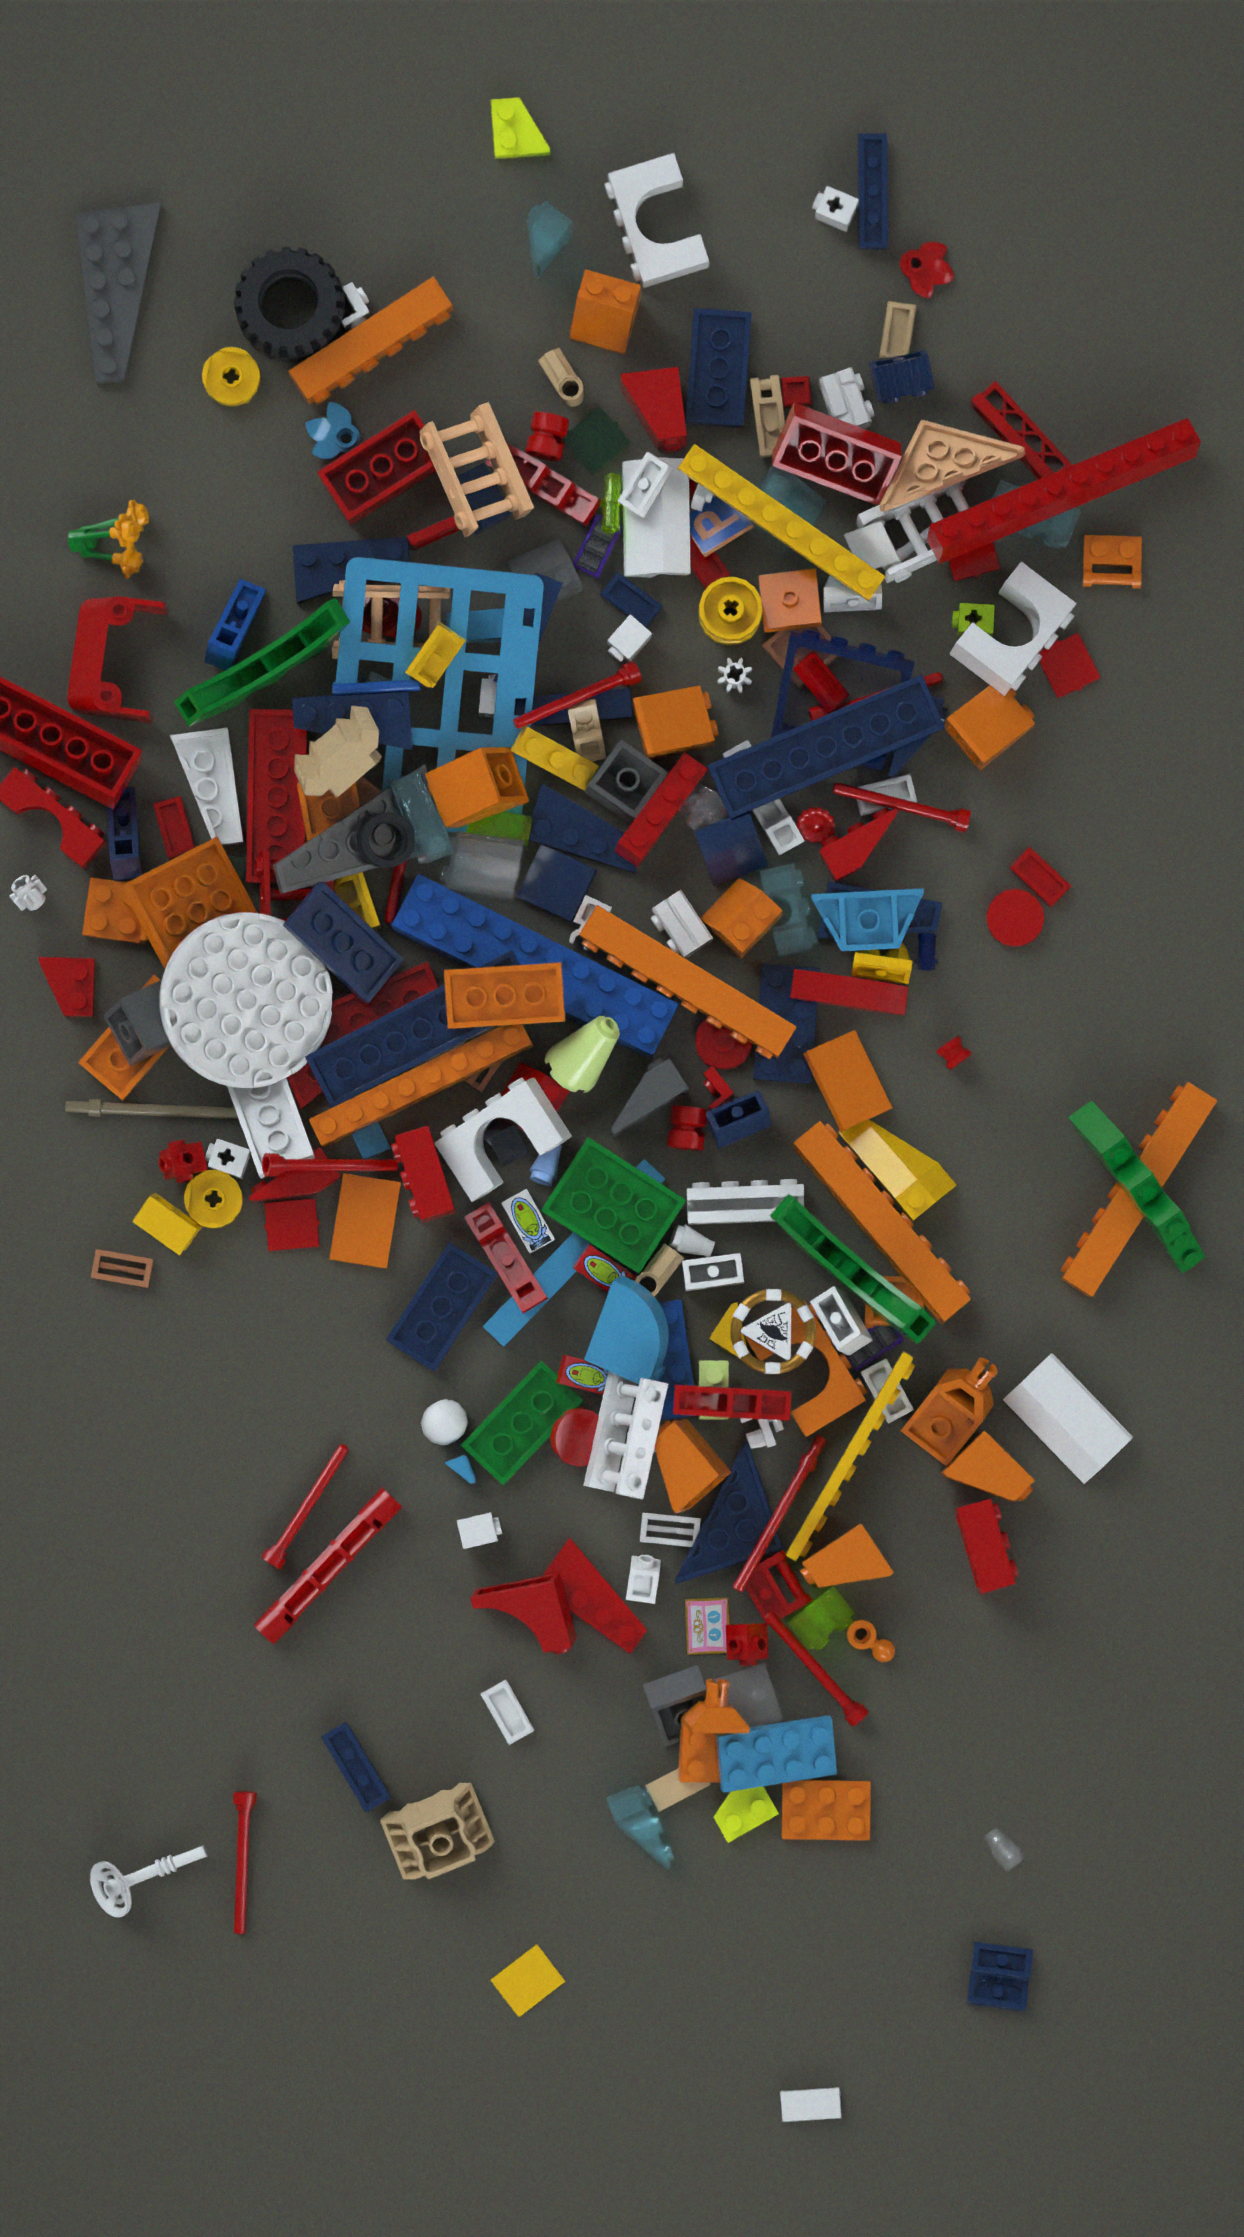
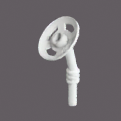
M203 1845L174 1857L168 1855L167 1859L163 1857L161 1861L159 1859L155 1860V1864L123 1876L111 1863L105 1861L98 1862L92 1867L90 1872L93 1894L105 1912L113 1917H123L131 1908L130 1886L157 1875L162 1877L165 1873L170 1874L171 1870L176 1872L178 1867L207 1857V1851ZM104 1868L111 1869L107 1872L102 1871ZM101 1881L105 1882L103 1885L104 1891L101 1885ZM125 1903V1906L123 1908H119L116 1906V1904Z

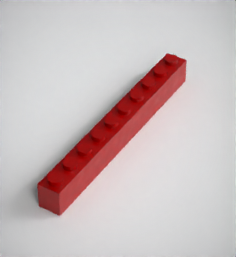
M1185 418L932 523L929 527L927 542L939 564L1191 460L1197 456L1201 440L1189 419Z

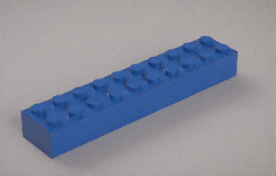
M420 874L417 875L392 923L393 932L465 968H478L511 950L514 951L520 965L562 962L565 1018L584 1026L598 1016L610 1017L617 1023L620 1031L616 1043L652 1060L679 1005Z

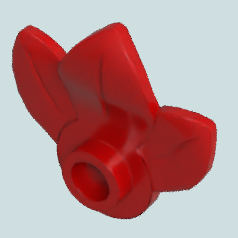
M926 242L918 250H909L900 258L899 265L902 273L910 279L911 289L921 297L930 298L933 292V285H945L954 280L951 267L946 261L942 260L947 252V247L944 244ZM912 259L917 260V262H918V268H917V269L912 267V265H911V260H912Z

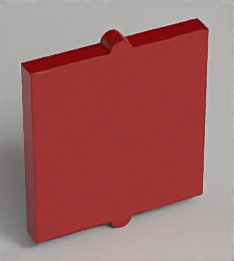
M993 542L948 560L954 582L971 577L978 579L982 574L1000 570Z
M1079 633L1060 642L1056 640L1049 650L1045 648L1039 652L1042 656L1039 663L1057 699L1075 690L1080 692L1082 687L1101 678Z
M316 1199L264 1203L266 1216L264 1229L267 1230L268 1251L319 1247L318 1226L320 1221L317 1220Z

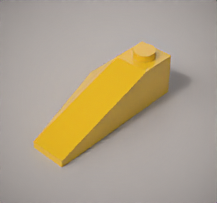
M867 1120L843 1132H838L912 1222L957 1186L938 1162L871 1120Z

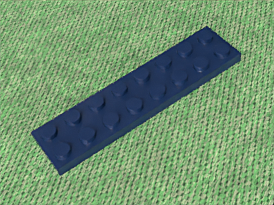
M920 675L711 763L707 767L727 814L731 819L945 729L924 677Z
M511 950L480 967L520 965L514 951ZM445 985L318 1049L305 1056L328 1103L333 1108L491 1026L448 1029Z

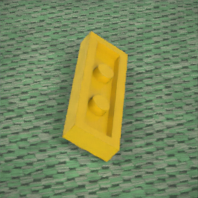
M527 726L521 729L510 750L586 791L588 784L599 765Z

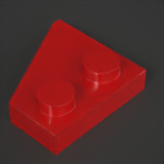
M38 957V962L65 1017H94L95 958Z

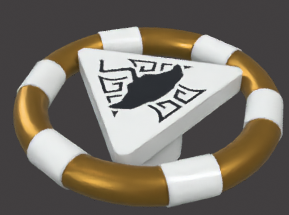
M765 1289L753 1293L740 1303L731 1321L730 1336L733 1348L739 1359L747 1366L765 1374H781L795 1369L807 1359L815 1343L816 1325L807 1304L798 1296L781 1289ZM765 1300L787 1302V1304L741 1329L742 1322L750 1309L757 1303ZM791 1305L797 1310L805 1325L804 1341L796 1355L792 1358ZM741 1333L787 1361L781 1363L762 1362L756 1359L748 1351L742 1340Z

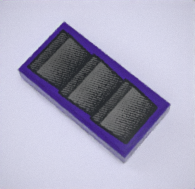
M597 514L573 562L574 568L598 579L623 526Z
M878 1325L867 1329L873 1341L850 1356L844 1354L850 1362L853 1371L856 1372L903 1342L904 1339L898 1330L892 1326Z

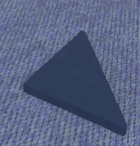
M749 1442L743 1443L730 1469L732 1473L726 1477L696 1539L674 1579L675 1584L747 1561L769 1522L772 1513ZM777 1531L764 1555L783 1549Z

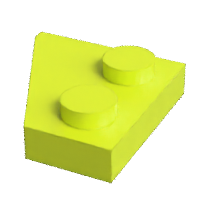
M520 98L491 100L495 159L550 155V147Z
M764 1786L730 1791L713 1817L729 1843L779 1813Z

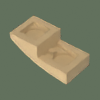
M595 698L584 700L568 707L576 753L591 762L607 759Z

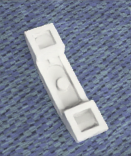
M746 740L722 755L726 758L752 746ZM780 799L752 810L778 855L804 842L797 826L787 813Z

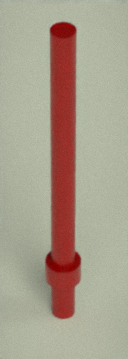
M817 1435L807 1454H803L799 1460L797 1472L732 1586L736 1591L742 1593L809 1472L813 1473L818 1464L817 1458L827 1442L825 1438Z

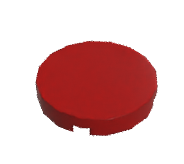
M1011 889L995 896L988 906L986 922L992 937L999 943L1010 947H1020L1032 942L1038 936L1043 927L1044 913L1041 904L1035 896L1028 891Z
M706 1019L698 1027L695 1037L696 1051L701 1060L708 1066H713L714 1069L719 1070L733 1069L745 1062L751 1052L752 1043L748 1040L746 1044L739 1042L730 1036L732 1033L730 1029L723 1025L721 1029H718L708 1023Z
M583 1408L569 1409L553 1424L551 1447L563 1463L577 1467L588 1465L599 1418L595 1412Z

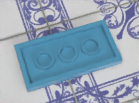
M830 1715L751 1727L749 1733H715L720 1788L723 1793L837 1774L833 1723Z

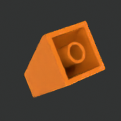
M585 269L576 299L569 339L625 355L641 301V285Z
M700 685L633 698V710L645 755L648 759L655 761L715 745L714 737L719 736L715 719L709 720L707 709L712 707L708 692L702 693Z
M989 685L946 718L944 723L945 730L980 771L1035 725V722L1032 720L1035 718V715L1026 704L1021 706L1014 698L1017 694L1012 688L1004 696Z
M511 747L478 748L425 773L428 781V790L433 796L437 807L438 819L444 828H459L529 802L513 752L510 751Z
M738 878L700 919L741 960L781 919L783 910L762 890Z
M688 1419L668 1420L659 1427V1435L656 1438L654 1448L671 1507L675 1513L690 1510L731 1474L732 1471Z
M981 1431L940 1473L944 1478L1010 1502L1016 1499L1023 1501L1034 1490L1031 1484L1035 1480L986 1431Z
M862 1524L856 1525L802 1561L801 1564L804 1568L800 1570L808 1585L814 1583L816 1587L887 1577L894 1573Z

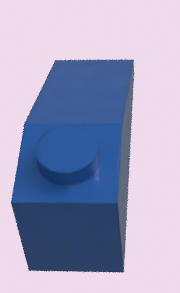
M239 579L208 641L204 659L205 663L225 671L235 665L267 589Z

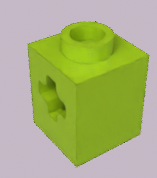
M960 603L958 611H953L952 628H957V636H962L968 629L970 621L965 619H969L970 614H974L975 619L980 620L976 625L992 637L995 605Z

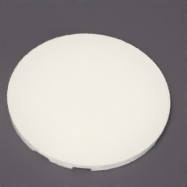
M250 912L233 913L214 918L192 931L179 944L167 963L160 988V1013L165 1033L179 1057L192 1070L208 1080L238 1088H257L277 1083L300 1070L307 1063L305 1056L317 1051L326 1036L332 1016L333 990L329 972L324 964L282 926L285 921Z

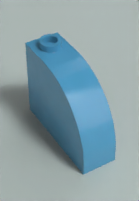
M624 1276L613 1280L584 1359L637 1384L640 1383V1378L658 1382L661 1380L665 1371V1366L662 1364L669 1342V1331L665 1314L656 1298L645 1287Z

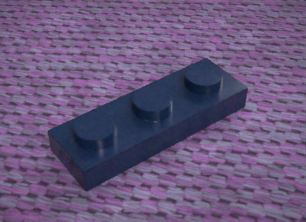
M347 1721L321 1736L365 1813L391 1798Z

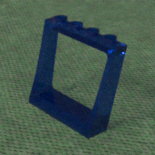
M804 629L803 633L791 631L771 738L797 728L784 723V714L792 668L798 648L804 647L898 670L902 675L899 684L910 680L915 661L905 659V654L896 650H888L887 654L876 652V647L867 643H860L859 647L848 645V640L842 637L832 636L830 641L819 638L820 633L813 630ZM888 753L860 765L883 771Z

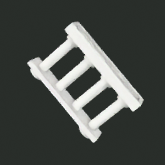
M966 480L886 512L880 511V505L858 514L856 524L859 529L879 521L885 526V522L893 518L899 520L917 554L916 557L902 563L895 550L899 561L891 563L892 568L886 571L884 579L887 583L893 580L896 583L909 578L911 572L937 560L932 549L927 550L910 517L911 510L921 506V508L926 509L932 523L942 520L943 517L935 502H937L936 498L945 494L948 497L951 496L959 512L970 508L961 492Z
M608 1371L583 1486L614 1492L615 1484H617L616 1494L643 1499L666 1397L667 1383L640 1378L639 1386H637V1383ZM634 1398H636L633 1415H631ZM628 1426H629L630 1428H629V1433H628V1437H627V1442H626V1444H624V1443H625V1439H626V1434H627ZM622 1455H624V1456H623V1460H622V1465H621L620 1473H619L618 1471H619V1466H620V1462H621V1457H622Z

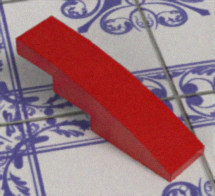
M507 443L527 492L587 527L602 503L600 499L577 487L569 479L552 471L544 463ZM487 459L485 465L493 469L490 460Z
M794 969L790 999L905 1016L908 986Z
M675 1385L673 1414L790 1421L792 1391Z

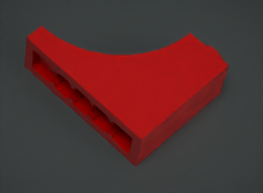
M560 1573L478 1588L470 1597L473 1609L491 1608L501 1610L524 1622L537 1637L543 1653L553 1651V1654H562L568 1652L577 1639Z

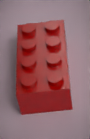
M794 402L772 451V466L878 506L900 462L902 449L901 443Z
M415 410L317 472L319 480L349 526H352L436 472L428 451L422 447L420 431L425 425Z

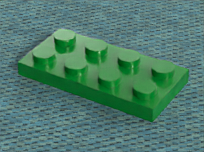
M542 1360L461 1444L503 1486L551 1436L553 1424L556 1420L560 1419L565 1411L577 1408L584 1401L569 1386L556 1383L557 1375Z

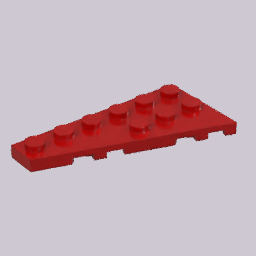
M428 961L390 977L369 1003H364L354 993L333 1001L330 1025L319 1049L439 988ZM308 1062L296 1073L287 1077L301 1110L323 1092Z

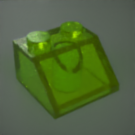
M831 1586L786 1623L809 1651L813 1647L818 1651L830 1641L828 1637L830 1633L835 1629L842 1632L853 1623L850 1617L855 1613L837 1589Z

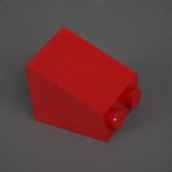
M678 367L620 374L621 392L657 450L664 449V453L681 451V447L686 446L687 433Z

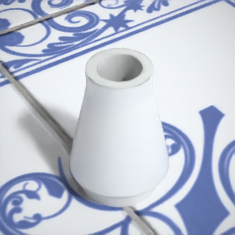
M686 1224L675 1227L669 1246L675 1248L676 1252L710 1257L715 1245V1241L709 1240Z

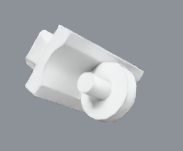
M740 1418L741 1423L752 1420L748 1418ZM757 1419L760 1429L746 1434L750 1448L763 1446L769 1448L775 1446L776 1442L769 1422L773 1423L775 1431L778 1432L784 1430L781 1420Z

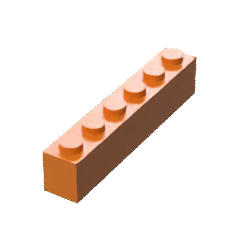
M433 276L289 370L290 377L309 405L313 402L319 404L329 398L331 395L330 391L336 387L344 388L355 380L354 375L362 370L366 373L379 364L377 360L385 355L391 357L402 350V344L410 339L416 341L427 333L426 328L432 324L440 325L451 317L450 313L453 311V305Z

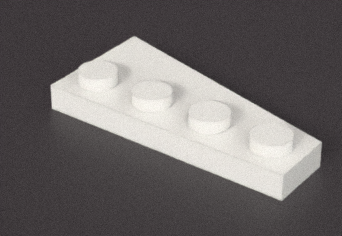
M228 727L170 735L211 839L218 836L222 846L244 843Z

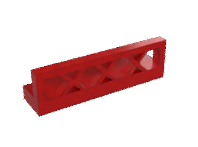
M996 381L982 393L979 392L971 399V408L1003 442L1025 447V455L1019 458V460L1037 480L1054 473L1044 463V457L1057 458L1063 465L1060 470L1072 466L1071 462ZM994 390L1003 399L1002 410L995 409L986 399ZM1006 403L1012 410H1006ZM1006 415H1018L1022 420V431H1015L1005 420ZM1027 425L1031 431H1025V426ZM1025 436H1037L1041 441V452H1034L1025 442ZM1045 446L1051 451V453L1045 452Z

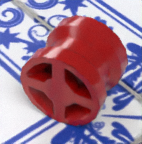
M959 1035L936 1051L939 1057L945 1059L948 1070L953 1069L972 1055L971 1051L965 1049L962 1045V1039Z

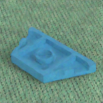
M924 889L811 894V899L841 951L895 949L901 946L917 906L924 894Z

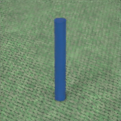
M416 679L333 684V696L421 691V683Z

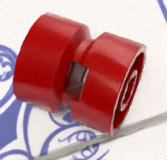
M534 412L530 426L534 433L528 436L525 453L543 460L561 461L565 446L561 439L567 437L570 420L552 413Z
M671 1106L669 1122L673 1125V1128L668 1130L666 1147L703 1151L705 1134L701 1130L707 1124V1109Z

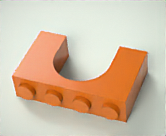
M812 1304L807 1306L814 1317L816 1325V1338L813 1347L819 1350L825 1357L829 1376L825 1388L818 1396L790 1412L805 1437L866 1401L863 1395L868 1393L859 1378L853 1380L848 1371L852 1368L844 1353L838 1355L834 1349V1343L826 1329L823 1330L817 1321L820 1318ZM794 1307L791 1308V1345L803 1343L805 1338V1325ZM745 1337L746 1342L758 1360L763 1361L775 1354L749 1337Z

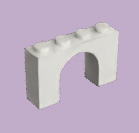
M674 153L608 173V183L604 185L608 199H614L617 210H614L613 214L617 226H623L626 237L622 238L626 254L632 253L635 264L631 265V270L635 281L640 280L642 287L645 288L709 268V259L701 234L669 244H659L647 239L640 232L636 224L637 211L645 200L654 195L682 187L683 179Z
M1022 561L1008 577L998 593L1028 617L1033 629L1032 641L1022 646H1007L996 641L972 622L950 652L951 656L1004 696L1011 688L1016 691L1026 678L1023 672L1027 667L1031 670L1035 668L1042 658L1039 652L1043 647L1047 650L1050 649L1059 637L1055 634L1058 628L1065 629L1074 618L1071 611L1077 604Z
M522 1077L508 1086L510 1092L504 1096L498 1093L485 1102L488 1107L480 1112L477 1108L462 1117L465 1121L458 1127L455 1124L447 1127L440 1132L442 1138L434 1143L471 1202L482 1198L504 1183L487 1157L483 1144L485 1130L495 1118H507L519 1124L540 1156L552 1151L572 1137L535 1078L525 1081Z

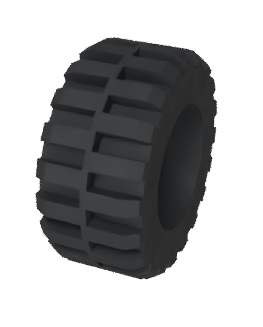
M290 246L282 247V251L274 252V249L265 252V257L260 259L257 256L251 261L252 266L249 269L245 268L241 273L242 279L236 285V299H234L237 321L245 339L250 341L251 346L255 350H261L270 359L278 357L281 359V362L290 363V359H298V362L306 360V356L314 355L332 343L334 336L340 333L343 327L342 320L345 318L346 312L342 284L339 277L336 276L333 267L329 263L326 264L323 258L316 253L311 255L307 249L301 247L298 248V251L291 250ZM282 281H301L309 285L316 295L317 309L315 315L308 323L299 328H278L272 325L264 314L263 300L270 288Z

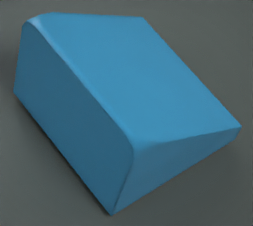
M378 1122L351 1133L363 1159H370L391 1149Z
M463 1455L445 1462L446 1465L469 1483H476L475 1481L477 1480L467 1456Z

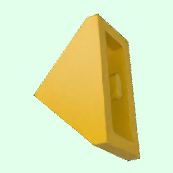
M736 1302L730 1305L709 1337V1340L739 1359L733 1348L730 1336L731 1321L738 1308V1303ZM741 1333L742 1340L746 1345L745 1336Z

